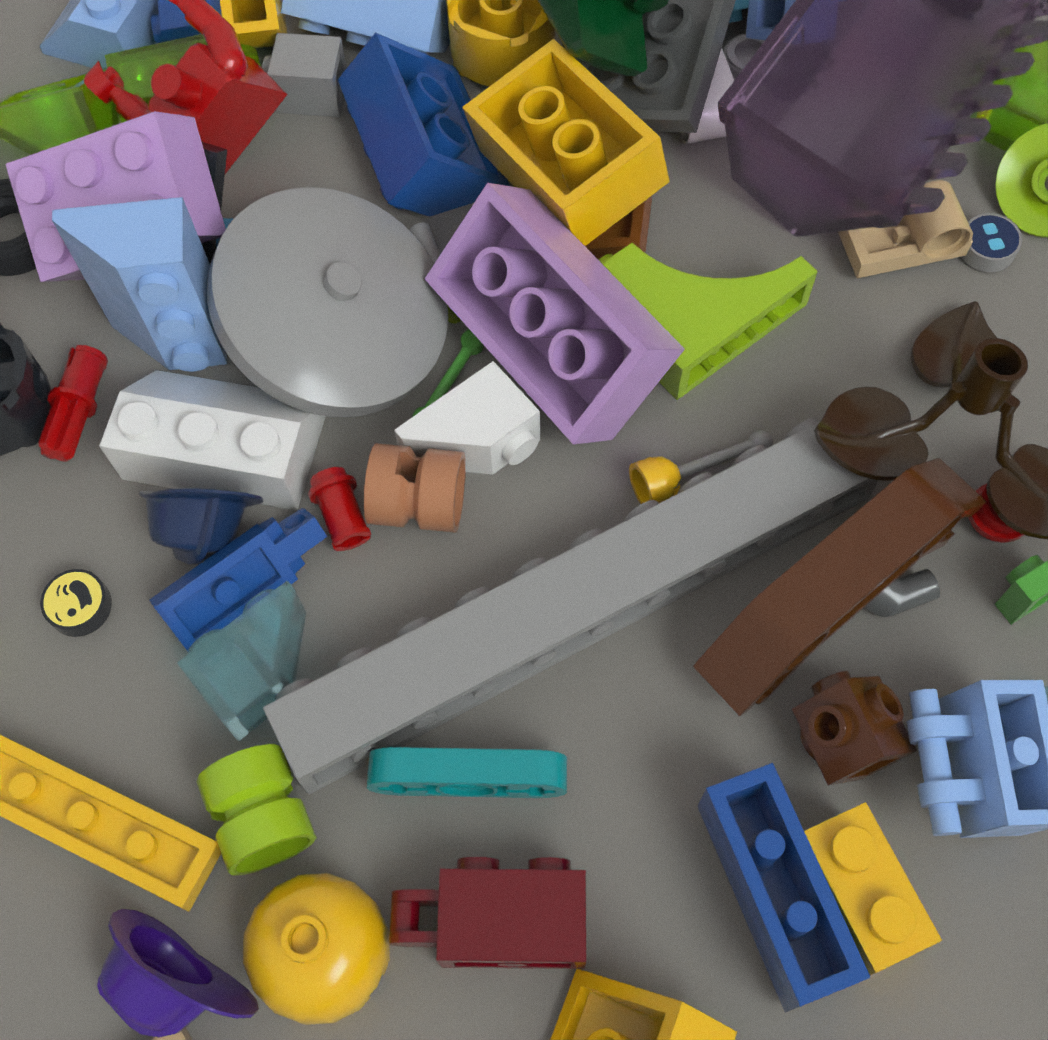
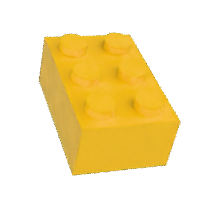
M552 39L462 107L480 152L514 187L531 190L584 246L670 182L660 136L555 39Z

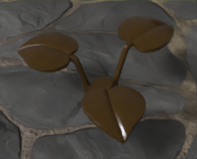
M977 301L962 305L934 320L919 334L913 344L910 359L918 377L934 387H950L947 393L923 416L911 421L910 411L899 397L878 387L865 386L848 390L835 398L814 430L819 445L840 466L862 477L890 481L895 480L910 467L926 462L929 455L928 448L917 432L927 429L956 401L965 411L974 415H986L999 411L1001 415L995 458L1003 468L995 471L987 482L988 499L995 513L1006 525L1026 536L1048 539V449L1036 444H1026L1018 448L1013 456L1009 452L1014 412L1020 405L1019 399L1013 396L1012 392L1027 372L1028 361L1018 346L1010 341L996 337L988 326Z

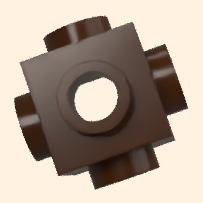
M849 671L832 674L812 685L811 689L814 694L812 698L792 708L801 728L800 738L807 753L817 762L828 786L862 780L917 752L915 745L910 744L908 732L902 722L904 717L902 705L896 694L887 685L883 684L880 676L851 677Z

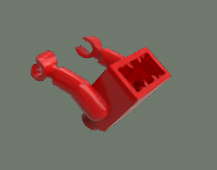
M168 0L178 6L184 13L186 21L204 36L207 45L196 43L189 47L176 66L163 64L154 71L151 79V88L154 95L150 99L149 104L138 94L127 92L123 88L124 82L118 72L111 66L103 71L99 61L85 75L84 83L105 104L108 105L112 101L116 105L115 111L126 121L154 111L195 117L201 142L227 149L226 174L288 94L254 59L245 56L233 26L205 0Z

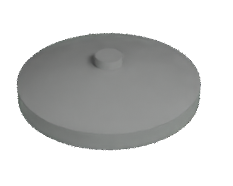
M318 187L286 189L262 197L248 205L231 221L224 231L208 271L207 304L215 333L232 362L252 383L268 395L284 404L312 414L328 417H356L376 413L400 402L423 381L436 364L446 339L448 327L447 304L425 280L434 263L419 240L400 221L377 205L363 198L333 189Z

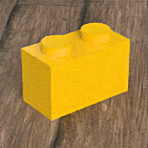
M866 802L804 831L869 975L884 970L942 941Z

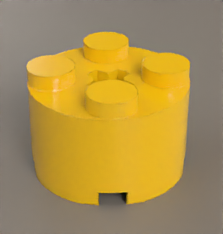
M446 0L453 66L456 67L459 75L467 77L476 83L491 86L552 39L556 40V31L537 0Z

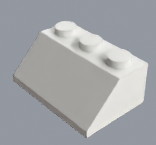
M156 370L119 392L99 447L122 480L171 489H215L249 493L262 497L264 501L261 505L298 511L326 416L312 414L291 407L268 395L258 387Z

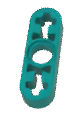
M379 748L369 752L366 788L375 793L395 796L553 798L567 793V756L559 752L547 750Z

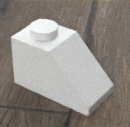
M492 361L397 427L394 432L397 445L410 446L416 457H422L428 448L460 451L465 453L466 472L493 475L508 463L510 465L521 463L536 449L540 441V411L500 367Z

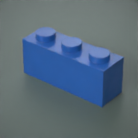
M770 763L707 787L697 807L784 1012L786 1013L871 978L774 764Z

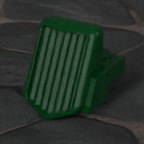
M669 0L537 1L565 48L572 56L597 69L635 77L647 70L642 15L664 8Z

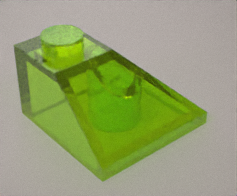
M87 73L11 93L0 100V139L32 155L119 124L118 113L115 111L116 105L112 101L108 105L105 104L85 85L84 77Z

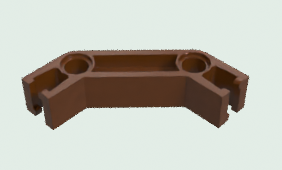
M940 458L910 467L757 595L698 659L693 667L739 716L743 715L755 703L761 704L766 701L810 654L923 556L943 547L955 535L952 531L953 527L964 517L973 516L987 501Z

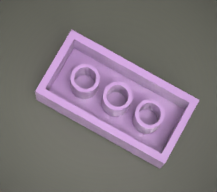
M487 183L425 277L426 282L573 445L613 440L685 350L529 189Z

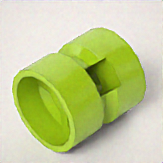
M265 744L237 751L208 766L198 775L196 780L206 810L210 813L212 820L224 822L218 829L215 837L227 871L232 876L258 872L282 863L303 852L317 838L303 801L299 798L287 797L293 790L291 782L294 777L280 745Z

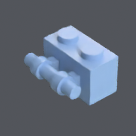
M980 680L942 698H938L936 689H922L909 693L913 719L906 721L910 744L918 745L924 783L917 785L921 808H928L933 836L960 834V838L1023 836L1048 829V701L1043 680Z

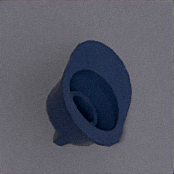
M184 488L139 492V495L146 499L148 533L151 540L158 545L173 549L176 559L192 565L199 564L207 553L218 552L235 539L245 508L261 504L264 501L258 495L215 489Z

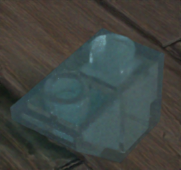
M288 581L275 590L267 589L254 596L244 607L243 614L223 629H214L200 636L191 645L188 655L177 662L222 723L238 741L268 719L263 707L276 701L277 693L287 685L295 682L306 611L295 589Z

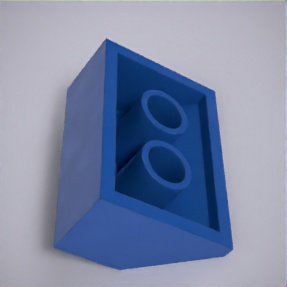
M375 32L337 80L347 102V110L354 119L363 141L364 152L371 161L380 183V191L387 203L400 210L406 209L430 217L474 203L487 183L510 186L507 178L479 150L462 108L471 99L456 67Z

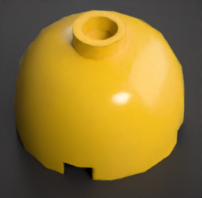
M330 873L298 875L275 886L254 908L244 932L243 964L254 993L275 1014L305 1025L335 1023L359 1011L371 998L372 992L378 987L381 976L385 974L390 961L389 929L378 904L355 882Z

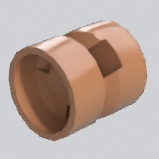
M375 443L370 452L365 476L364 517L366 523L404 527L410 519H415L420 529L457 533L464 501L466 478L465 453L428 448L422 457H416L410 446Z

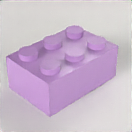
M154 111L5 164L40 282L85 279L52 222V210L183 197L201 243L221 238L226 230L195 117Z

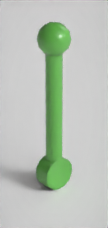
M467 330L461 335V350L425 406L418 407L413 412L412 417L445 395L470 356L477 355L483 350L484 345L471 330Z

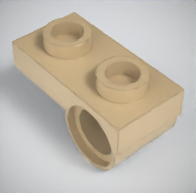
M943 180L931 181L915 188L903 199L900 207L843 218L838 231L856 278L966 256L973 243L972 229L951 184Z

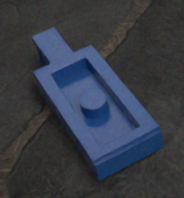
M301 508L279 523L271 517L260 525L257 523L149 599V601L190 655L196 654L297 581L298 578L295 573L305 565L300 556L328 536L314 515L306 511L305 508Z

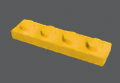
M0 735V817L190 912L221 855L217 841Z

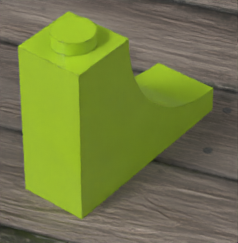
M633 242L615 255L607 254L599 259L609 272L685 348L659 381L676 400L683 397L805 307L818 272L800 256L789 264L759 275L742 278L703 277L671 268L643 252Z

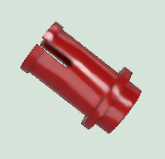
M330 467L312 476L310 479L312 488L309 490L308 495L311 503L319 504L332 539L333 549L336 551L351 550L370 540L371 531L365 523L353 492L357 487L355 477L348 475L343 467Z

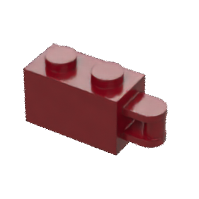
M491 857L457 859V869H440L439 890L402 889L391 892L389 945L437 948L436 961L442 968L585 969L586 870H571L570 860L556 857L529 859L528 869H499L500 860ZM420 907H438L437 931H419Z

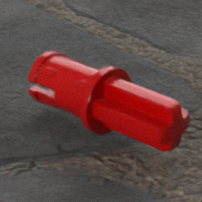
M87 345L71 347L58 387H54L49 391L47 400L51 408L38 441L41 454L48 459H56L62 462L72 459L86 419L96 414L98 405L95 401V396L101 377L107 367L108 359L103 352Z

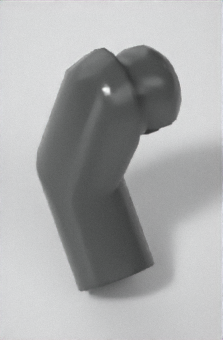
M923 569L897 579L864 608L881 617L894 616L938 599L940 597V587L934 574L929 569Z

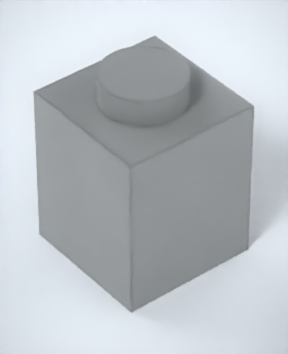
M277 33L272 55L264 57L262 66L264 71L288 94L276 109L277 113L340 117L344 95L337 79L347 68L341 37Z

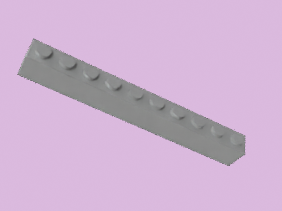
M809 418L795 426L784 440L767 449L764 445H757L748 449L734 461L732 467L714 476L710 472L695 476L683 485L679 494L660 504L656 500H650L637 506L626 516L625 521L605 532L597 528L582 534L572 542L568 551L548 561L546 558L541 557L527 562L513 574V579L492 590L488 587H481L467 593L457 601L455 609L433 620L431 617H422L408 623L399 630L396 635L397 638L375 650L365 647L351 652L338 662L336 670L313 681L310 678H305L287 685L277 693L276 701L263 707L264 712L296 779L310 795L368 764L370 751L379 748L400 747L861 503L870 498L879 480L859 476L836 463L816 440L814 430L820 421L817 418Z

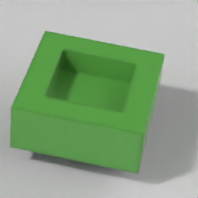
M1037 554L1013 569L1005 577L1011 586L994 605L1012 625L1048 602V560L1044 562Z

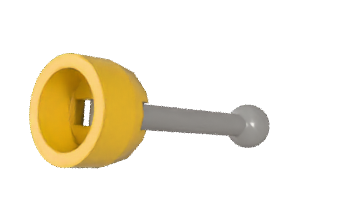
M757 430L750 435L748 441L677 466L670 459L663 456L647 457L636 461L629 466V476L633 491L640 504L650 500H656L660 504L678 494L681 478L737 458L754 446L764 445L767 449L773 445L772 437L764 430Z

